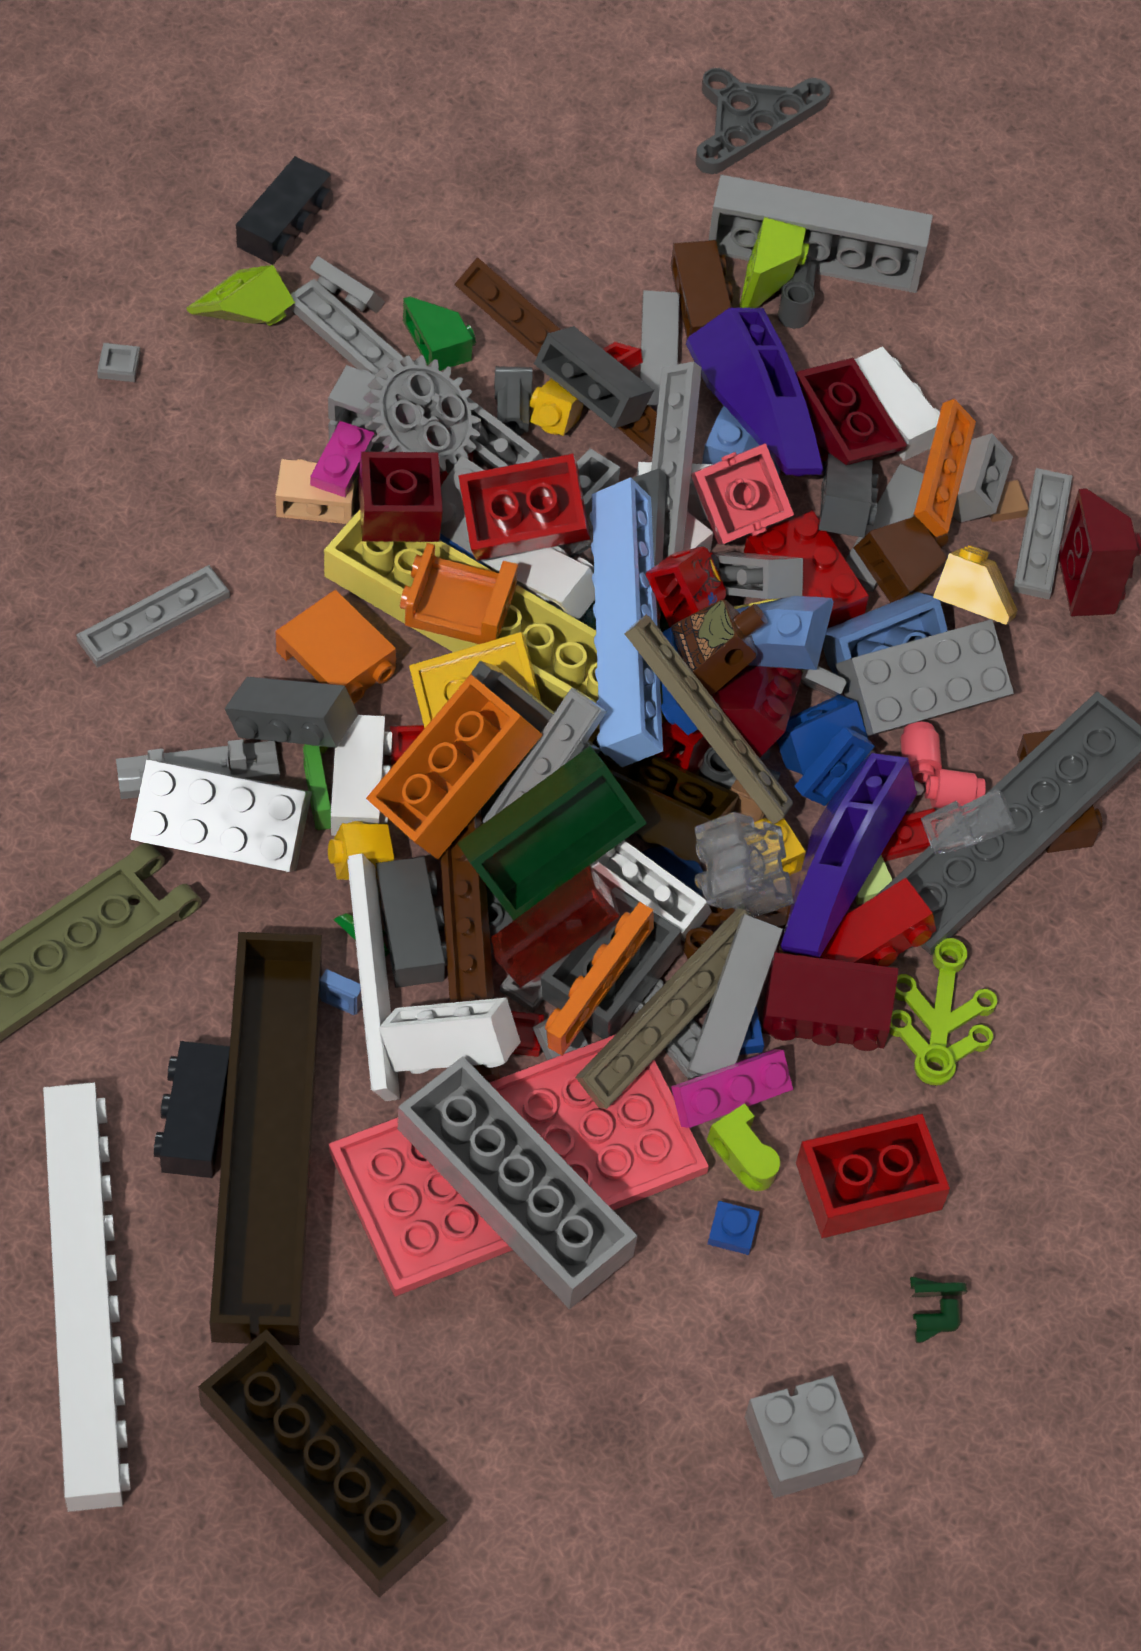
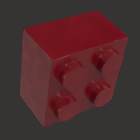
M361 452L359 497L362 541L439 542L443 510L438 452Z

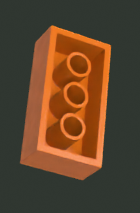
M470 674L366 799L411 840L436 859H439L543 734Z

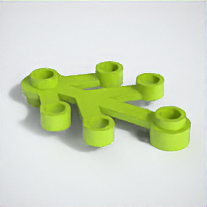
M954 938L944 939L934 950L933 964L939 970L934 1008L917 989V984L913 977L907 974H900L897 979V985L905 983L911 990L909 992H902L896 985L895 998L899 1001H905L931 1032L929 1044L911 1025V1016L903 1010L892 1011L889 1031L891 1035L901 1037L915 1054L914 1070L916 1075L923 1082L934 1086L949 1082L954 1076L956 1062L974 1051H986L993 1040L991 1029L979 1024L969 1030L967 1037L946 1048L948 1034L978 1015L988 1016L992 1014L998 1001L994 992L988 989H980L975 992L973 999L951 1012L955 975L962 970L967 958L965 945ZM946 955L951 956L956 962H946L942 957ZM979 998H986L991 1002V1006L983 1007L977 1000ZM901 1019L905 1022L906 1026L903 1028L895 1027L892 1020ZM977 1033L982 1034L986 1037L987 1041L979 1043L973 1038V1035ZM936 1062L941 1066L942 1070H932L927 1064Z

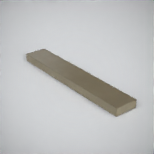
M646 614L624 633L772 825L780 821L793 805L791 798L649 615L647 616Z
M736 909L575 1077L599 1108L607 1109L713 998L740 918L744 914L750 916L745 909Z

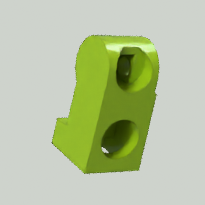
M744 1103L711 1125L707 1141L744 1186L753 1191H763L774 1183L780 1167V1158L773 1148L763 1145L751 1130L755 1116Z

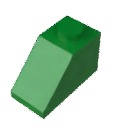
M413 297L403 298V322L419 352L424 356L427 366L436 359L439 365L438 370L441 371L447 367L451 368L472 361V347L476 345L475 334L470 325L465 326L458 312Z

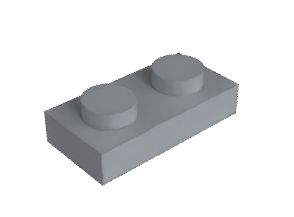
M319 256L316 257L310 266V269L319 276L317 282L333 294L338 289L347 294L345 301L361 312L367 307L377 313L385 303L374 291Z

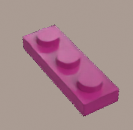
M773 1049L671 1086L680 1125L686 1128H691L729 1114L744 1103L748 1107L793 1090L784 1050Z

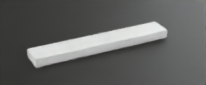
M361 853L348 856L347 862L371 1090L385 1101L400 1099L398 1073L393 1072L379 1030L380 1025L391 1014L376 868Z

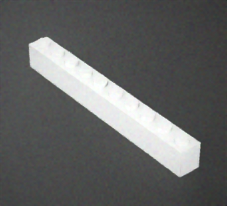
M95 1083L43 1087L65 1500L68 1512L123 1506L122 1491H130V1473L128 1463L120 1464L119 1448L128 1447L126 1420H117V1406L125 1405L123 1378L115 1379L114 1364L122 1363V1346L120 1336L112 1337L111 1323L120 1322L118 1295L110 1296L109 1282L117 1281V1267L115 1255H107L106 1241H115L113 1214L105 1215L104 1202L112 1201L110 1175L102 1176V1162H110L108 1136L100 1137L99 1124L107 1123L106 1099L97 1098Z

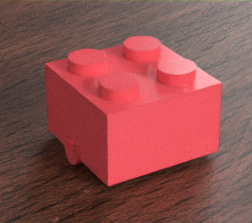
M766 443L739 454L733 452L721 457L722 461L691 473V478L718 544L728 543L749 533L755 536L767 531V526L794 515Z

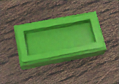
M304 744L303 766L308 791L312 792L310 803L315 829H331V807L319 746Z

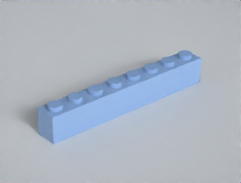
M631 477L593 493L592 511L590 512V520L593 525L591 551L594 556L592 581L595 587L593 613L596 618L594 644L597 650L595 676L598 682L599 699L596 704L607 711L599 723L600 733L597 735V741L601 751L611 757L621 767L663 752L660 679L624 634L636 621L646 614L647 616L649 615L657 626L656 596L645 575L647 571L654 567L651 496Z

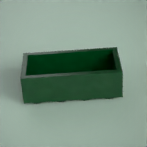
M589 746L457 844L514 921L647 824V822L592 747Z

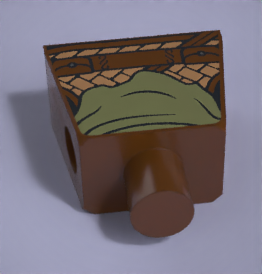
M719 600L676 622L671 628L681 658L712 696L756 658L757 650L751 634L766 625L768 621L763 611L756 604L739 613L727 600Z

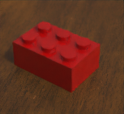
M574 453L458 475L470 548L476 561L591 540L579 470Z
M813 511L769 527L767 531L755 536L751 534L746 537L744 553L803 558L802 596L832 598L834 601L827 629L865 614L869 595L827 531L819 530V519Z
M923 1113L802 1141L796 1160V1165L821 1239L940 1211L943 1209L950 1190Z

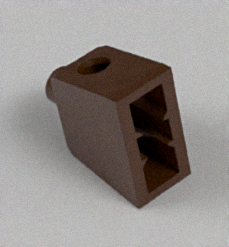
M914 516L870 531L853 548L890 603L910 594L946 561V555L941 548L948 544V535L944 534L935 537Z

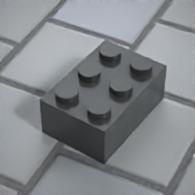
M616 887L611 890L542 975L541 989L544 1000L556 1008L562 1009L569 1000L568 994L574 981L580 975L584 977L593 966L592 959L598 948L603 943L607 945L616 935L615 927L619 919L625 912L631 913L639 903L638 901ZM654 913V929L595 1009L584 1027L602 1039L615 1035L681 952L682 930Z

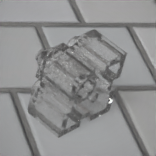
M732 812L695 827L697 839L696 853L700 861L706 864L707 871L695 875L694 881L696 886L702 889L707 905L725 910L730 908L735 910L745 909L751 917L755 918L794 904L789 873L783 871L781 859L786 858L780 826L764 821L754 824L752 817Z

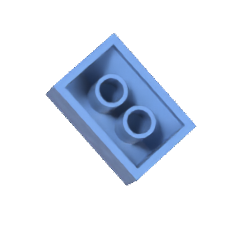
M917 592L828 628L823 643V650L829 668L834 674L839 676L836 667L837 663L947 632L948 629L940 600L933 598L931 595Z

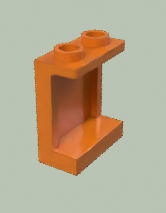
M427 543L423 555H416L411 570V578H414L412 586H405L402 592L400 608L405 609V626L476 644L499 639L517 586L518 564L503 561L499 573L437 558L435 556V545Z
M336 589L275 631L277 653L286 661L294 657L319 683L344 685L353 704L357 703L363 697L365 691L376 682L382 684L390 679L396 669V648Z

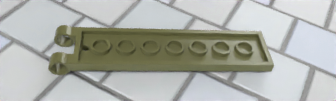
M143 843L139 845L128 856L0 941V1041L174 921H183L199 909L202 899L188 884L177 886L159 901L141 881L159 871L165 862V858L153 844ZM131 899L140 900L137 905L129 904Z

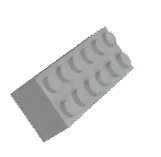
M720 175L709 233V240H716L719 254L749 261L763 218L766 217L806 228L803 243L809 244L807 256L816 264L815 274L917 293L933 215L739 177Z
M463 1056L398 1106V1130L569 1310L634 1256L637 1240L635 1232Z

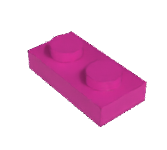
M339 421L310 476V486L346 498L360 471L361 452H370L374 444L371 440L375 437V432Z

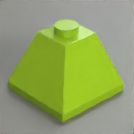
M766 217L763 218L748 261L739 308H757L792 279L797 264L804 265L809 244L803 243L806 228Z
M274 265L238 270L186 309L193 315L250 324L266 323L269 326L283 319L286 316L284 310L295 302Z

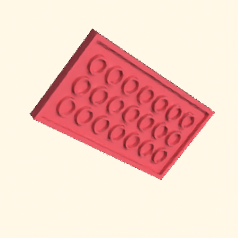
M615 1035L563 1054V1056L560 1055L489 1082L612 1210L708 1173L709 1165L690 1128L681 1127L674 1097L655 1060L639 1074L607 1109L599 1108L575 1078ZM398 1117L329 1143L330 1155L394 1297L512 1251L508 1244L398 1130Z

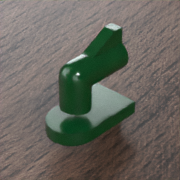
M910 1277V1289H915V1293L910 1298L960 1296L968 1293L966 1283H939ZM940 1299V1313L913 1314V1320H916V1332H914L916 1343H923L940 1332L956 1331L960 1326L959 1300Z

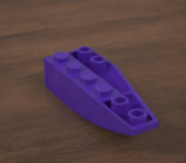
M728 308L689 336L686 346L694 362L702 368L701 376L706 386L759 445L766 443L772 460L786 475H821L823 470L822 462L800 384L788 354L764 308Z
M871 753L860 763L831 798L811 832L781 943L783 952L820 958L917 795L908 758Z

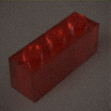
M590 865L491 937L495 960L522 988L620 916L614 893Z

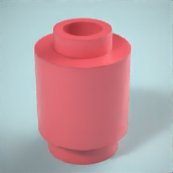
M919 721L905 726L900 737L901 756L908 758L913 779L919 783H924L929 775L935 776L937 768L942 769L939 734L935 731L934 726L928 722Z
M939 768L936 769L935 776L929 775L925 784V798L930 799L933 808L967 812L985 795L986 791L985 779L977 778L975 773Z

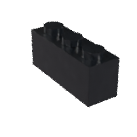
M295 156L237 222V247L272 265L281 255H288L297 236L301 232L306 233L310 229L314 216L319 210H326L333 198L331 174Z
M180 1041L178 1056H170L167 1079L168 1081H173L171 1094H163L160 1116L161 1119H166L164 1132L156 1133L153 1153L154 1157L160 1158L162 1173L213 1178L226 1103L230 1046Z

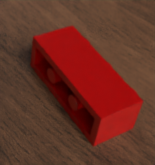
M904 878L846 914L820 958L887 967L897 959L900 953L912 946H921L931 938L932 933L936 932L933 912L908 879Z

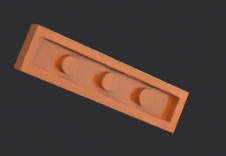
M955 398L942 403L914 515L935 537L947 534L949 531L976 421Z
M639 902L631 913L625 912L621 916L615 927L616 935L608 945L603 943L598 948L592 959L593 966L585 977L580 975L574 981L568 994L569 1000L562 1009L556 1008L549 1016L545 1025L549 1049L561 1056L566 1052L654 929V913L652 908Z

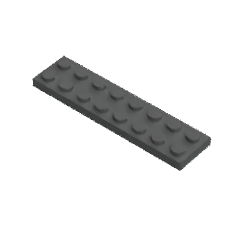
M1098 691L1095 692L878 893L880 894L904 878L908 879L934 916L936 932L932 933L931 938L921 945L930 955L934 954L935 947L946 938H951L1141 760V725Z

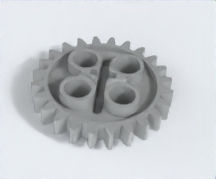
M409 355L400 362L394 359L375 374L376 377L368 383V387L371 390L363 397L370 404L362 410V413L372 417V420L365 425V428L376 430L377 435L371 441L372 443L382 442L385 445L381 452H438L440 474L444 471L450 473L461 455L467 459L469 458L468 454L476 448L473 441L480 436V433L474 427L481 422V419L471 415V412L478 407V404L468 403L466 399L472 391H461L459 386L463 378L459 377L452 380L450 378V367H447L442 372L439 371L438 360L436 359L428 366H426L424 356H419L414 362Z

